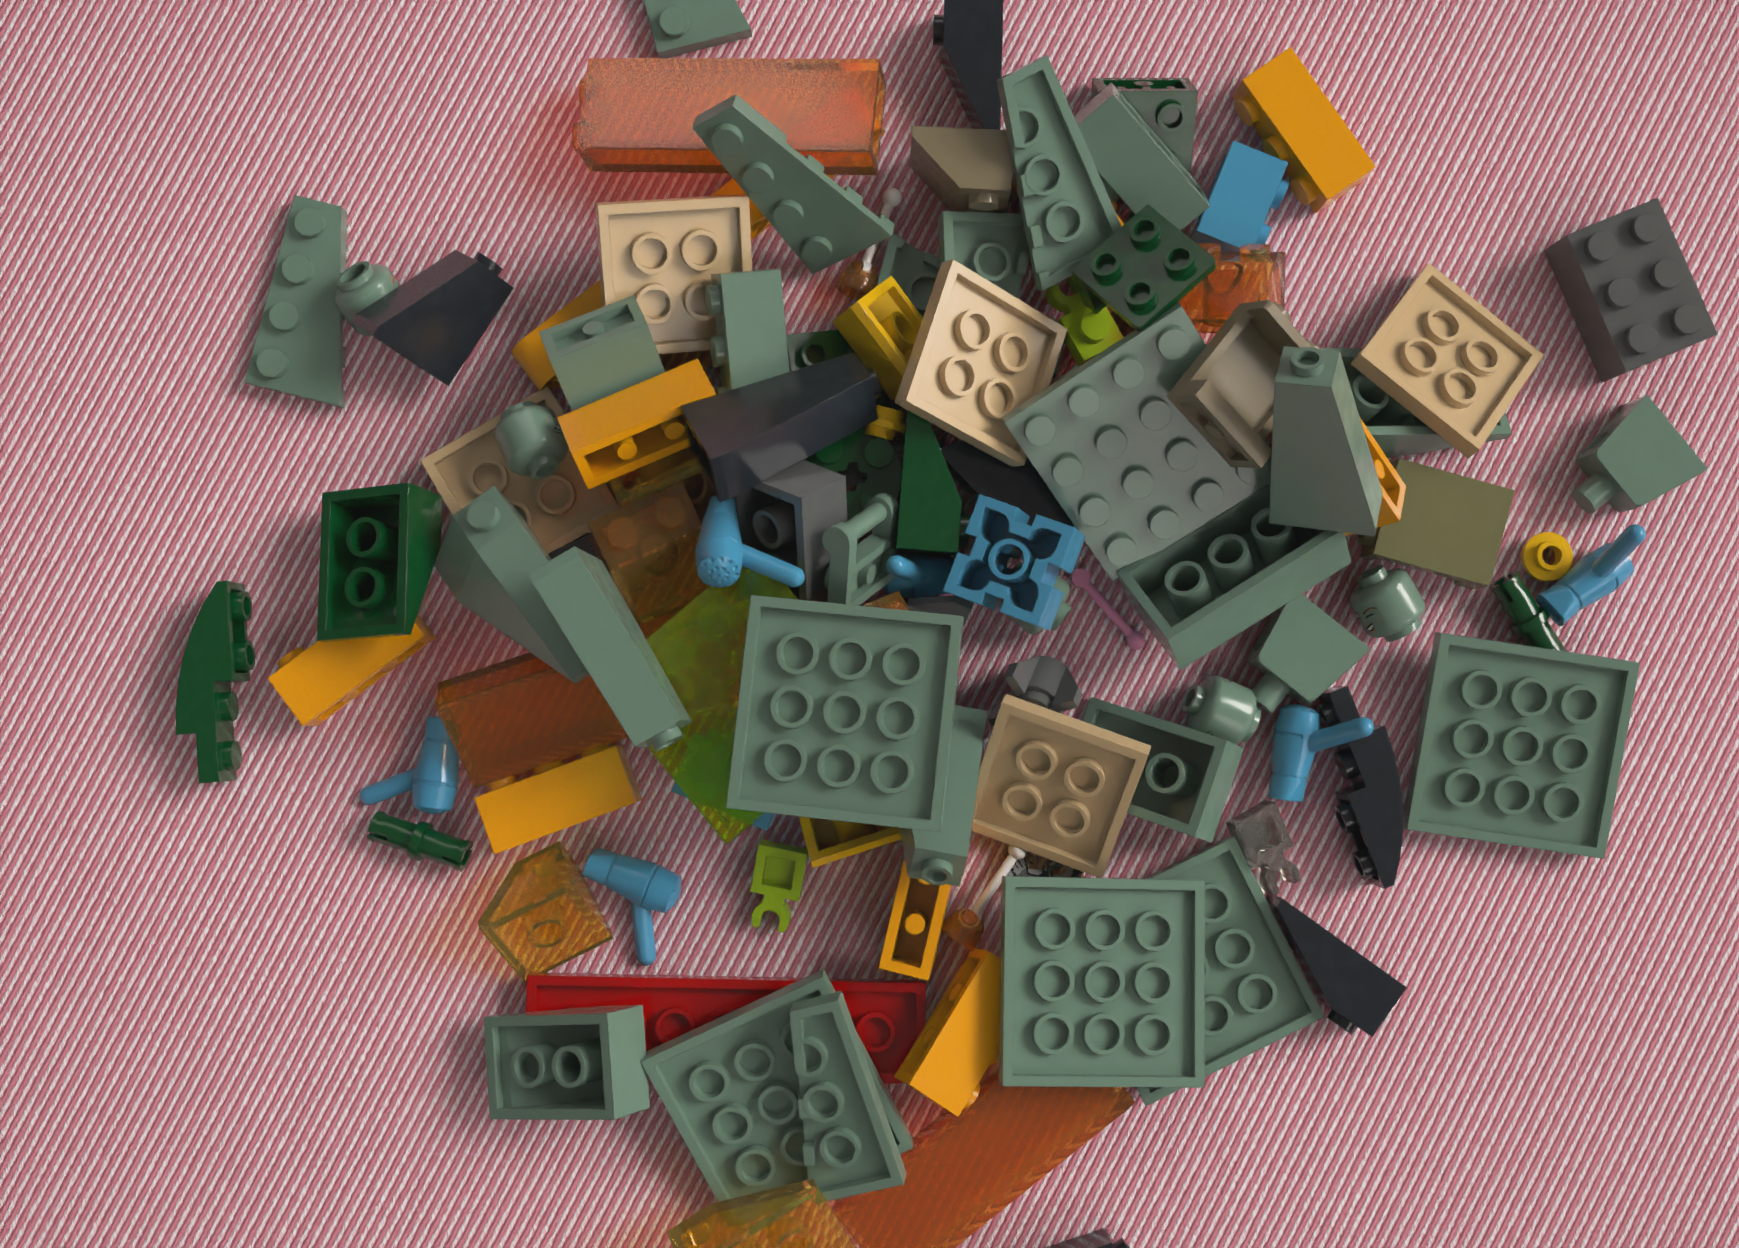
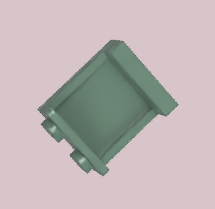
M634 295L539 332L571 411L665 372L647 322Z

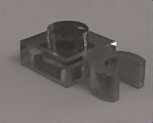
M1263 800L1226 822L1231 837H1235L1249 867L1253 869L1259 867L1257 882L1265 894L1276 896L1280 893L1279 887L1276 884V875L1279 871L1285 882L1296 884L1300 881L1298 868L1294 863L1286 860L1283 854L1284 851L1294 845L1275 801Z

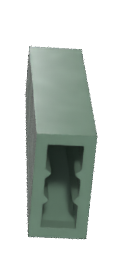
M1284 346L1274 382L1269 523L1375 536L1383 492L1340 351L1320 350L1313 347L1298 348Z
M574 546L528 573L534 587L634 746L641 748L653 746L655 751H659L681 739L683 734L680 729L690 724L692 720L603 561Z
M955 705L942 831L934 832L899 828L908 877L922 879L933 885L948 884L960 887L969 852L987 711Z

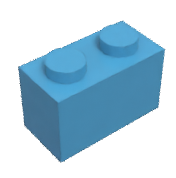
M1233 140L1222 158L1207 195L1210 207L1199 215L1190 239L1205 251L1239 265H1242L1252 252L1260 254L1271 229L1270 226L1264 224L1270 207L1275 210L1279 208L1289 185L1288 181L1282 179L1288 162Z

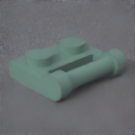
M888 493L876 494L868 500L864 510L847 522L834 523L823 532L822 543L830 554V566L826 571L824 586L828 591L827 603L859 606L893 580L894 575H891L886 569L888 558L895 555L899 508L897 501L892 495ZM872 529V534L857 544V539Z

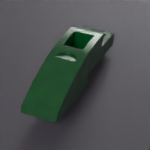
M217 581L204 601L192 627L178 679L176 735L196 734L199 783L237 780L236 770H239L242 762L240 745L238 741H234L233 721L238 717L239 704L235 692L231 691V682L250 681V670L255 665V650L252 642L248 640L247 621L252 617L251 597L245 591V584L232 581Z

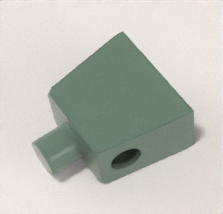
M1646 395L1622 406L1576 459L1577 464L1587 475L1588 479L1572 491V496L1575 502L1587 513H1594L1607 502L1614 510L1621 513L1645 505L1700 475L1708 468L1652 399Z
M1303 594L1299 595L1270 614L1247 657V662L1263 674V677L1252 689L1257 700V706L1272 714L1287 694L1299 703L1313 702L1365 656L1370 648Z

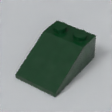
M907 410L895 553H916L954 558L958 552V547L968 545L969 535L965 531L970 521V514H961L962 500L930 422Z
M411 483L322 493L317 641L332 642L411 635L441 547L442 496Z

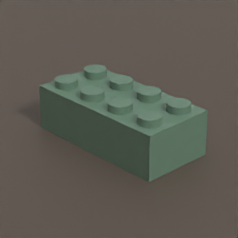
M1269 483L1164 550L1132 562L1116 573L1130 605L1176 666L1182 670L1349 565L1351 558L1345 533L1269 523L1271 483Z

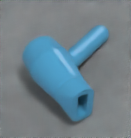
M716 495L710 498L695 549L697 573L705 584L716 588L730 586L738 580L742 566L790 587H799L803 584L805 574L801 568L742 544L736 505L733 498L719 502Z
M1637 524L1630 525L1612 543H1606L1586 554L1555 585L1536 595V603L1539 606H1545L1550 614V618L1558 626H1563L1579 610L1614 592L1634 572L1629 555L1645 540V529Z
M916 553L893 555L888 558L886 569L894 577L883 589L886 595L909 598L910 595L919 598L950 594L943 591L955 559Z
M1300 704L1281 707L1274 728L1275 732L1273 733V774L1271 775L1268 797L1303 802L1306 778L1309 775L1315 753L1371 735L1374 730L1373 722L1367 717H1359L1320 729L1321 714L1313 708Z
M427 716L424 733L425 740L422 743L416 768L364 787L359 795L361 802L365 805H373L412 790V806L416 809L430 814L444 813L452 810L458 790L457 784H459L458 742L461 720Z
M597 847L588 857L582 876L603 886L605 885L610 890L630 901L637 960L642 965H651L656 959L651 910L666 914L675 905L681 891V876L657 863L622 854L618 855L615 852Z

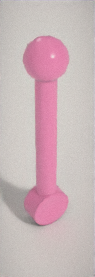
M1084 568L1076 569L1071 574V583L1077 588H1083L1127 637L1126 642L1129 648L1133 650L1143 648L1146 642L1144 634L1134 631L1090 582L1091 575L1089 571Z

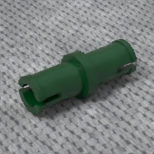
M1518 571L1509 573L1507 575L1509 577L1508 580L1505 576H1502L1489 586L1490 591L1494 593L1512 621L1509 624L1512 633L1516 636L1520 635L1526 645L1568 651L1548 622L1549 612L1545 606L1539 607L1520 578L1521 575Z
M383 811L376 812L368 828V832H371L367 835L368 841L378 842L407 852L409 859L420 861L422 858L455 868V870L460 872L467 866L472 854L470 849L473 847V841L463 840L433 830L434 827L431 823L420 821L418 824L388 815Z

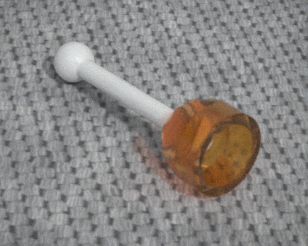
M896 188L886 189L882 196L884 206L881 213L888 219L893 207L898 206L902 199L900 191ZM879 243L866 248L862 261H852L845 266L836 284L839 292L858 301L877 286L878 275L871 262Z
M1009 845V855L973 908L955 910L944 922L942 931L973 952L984 933V924L980 916L981 912L1002 883V876H1006L1015 862L1023 859L1028 851Z

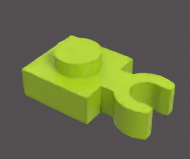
M1072 275L1067 283L1073 292V296L1064 295L1060 291L1059 286L1055 284L1046 290V298L1054 309L1064 313L1065 316L1061 317L1057 323L1067 328L1064 342L1076 364L1081 366L1124 337L1107 307H1104L1098 314H1094L1083 304Z
M761 839L758 844L750 892L763 894L764 898L757 903L752 913L753 927L759 928L764 912L774 911L780 918L778 932L784 933L791 920V909L786 899L797 902L800 900L809 856L807 848Z

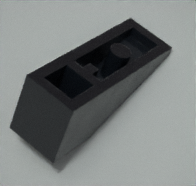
M944 0L943 15H934L933 45H942L941 63L973 129L1000 130L1001 101L997 80L1002 77L1004 0Z
M1271 893L1267 902L1318 1000L1331 1008L1327 1018L1351 1035H1353L1358 1027L1373 1037L1407 987L1283 898Z

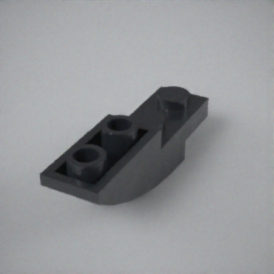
M1348 686L1332 687L1325 690L1318 697L1321 705L1316 707V711L1321 714L1323 729L1360 717ZM1374 725L1371 735L1337 745L1339 751L1334 753L1337 767L1345 780L1350 779L1352 785L1335 791L1339 804L1334 806V812L1345 834L1351 833L1357 851L1352 853V858L1359 875L1364 881L1369 879L1370 884L1385 889L1394 885L1400 862L1403 838V803L1396 759L1386 727Z

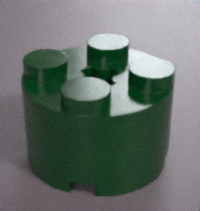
M861 428L805 458V461L844 476L847 475L848 468L858 469V476L866 478V483L861 482L857 484L856 491L850 492L846 490L847 521L864 510L868 500L876 494L888 493L897 501L901 489V465L891 443L884 438L864 434L865 428Z

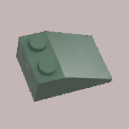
M1091 697L1083 718L1084 722L1151 745L1127 814L1212 843L1244 748L1228 740Z
M643 1005L595 1006L484 1017L490 1119L616 1120L650 1108L648 1075L640 1062L646 1056Z

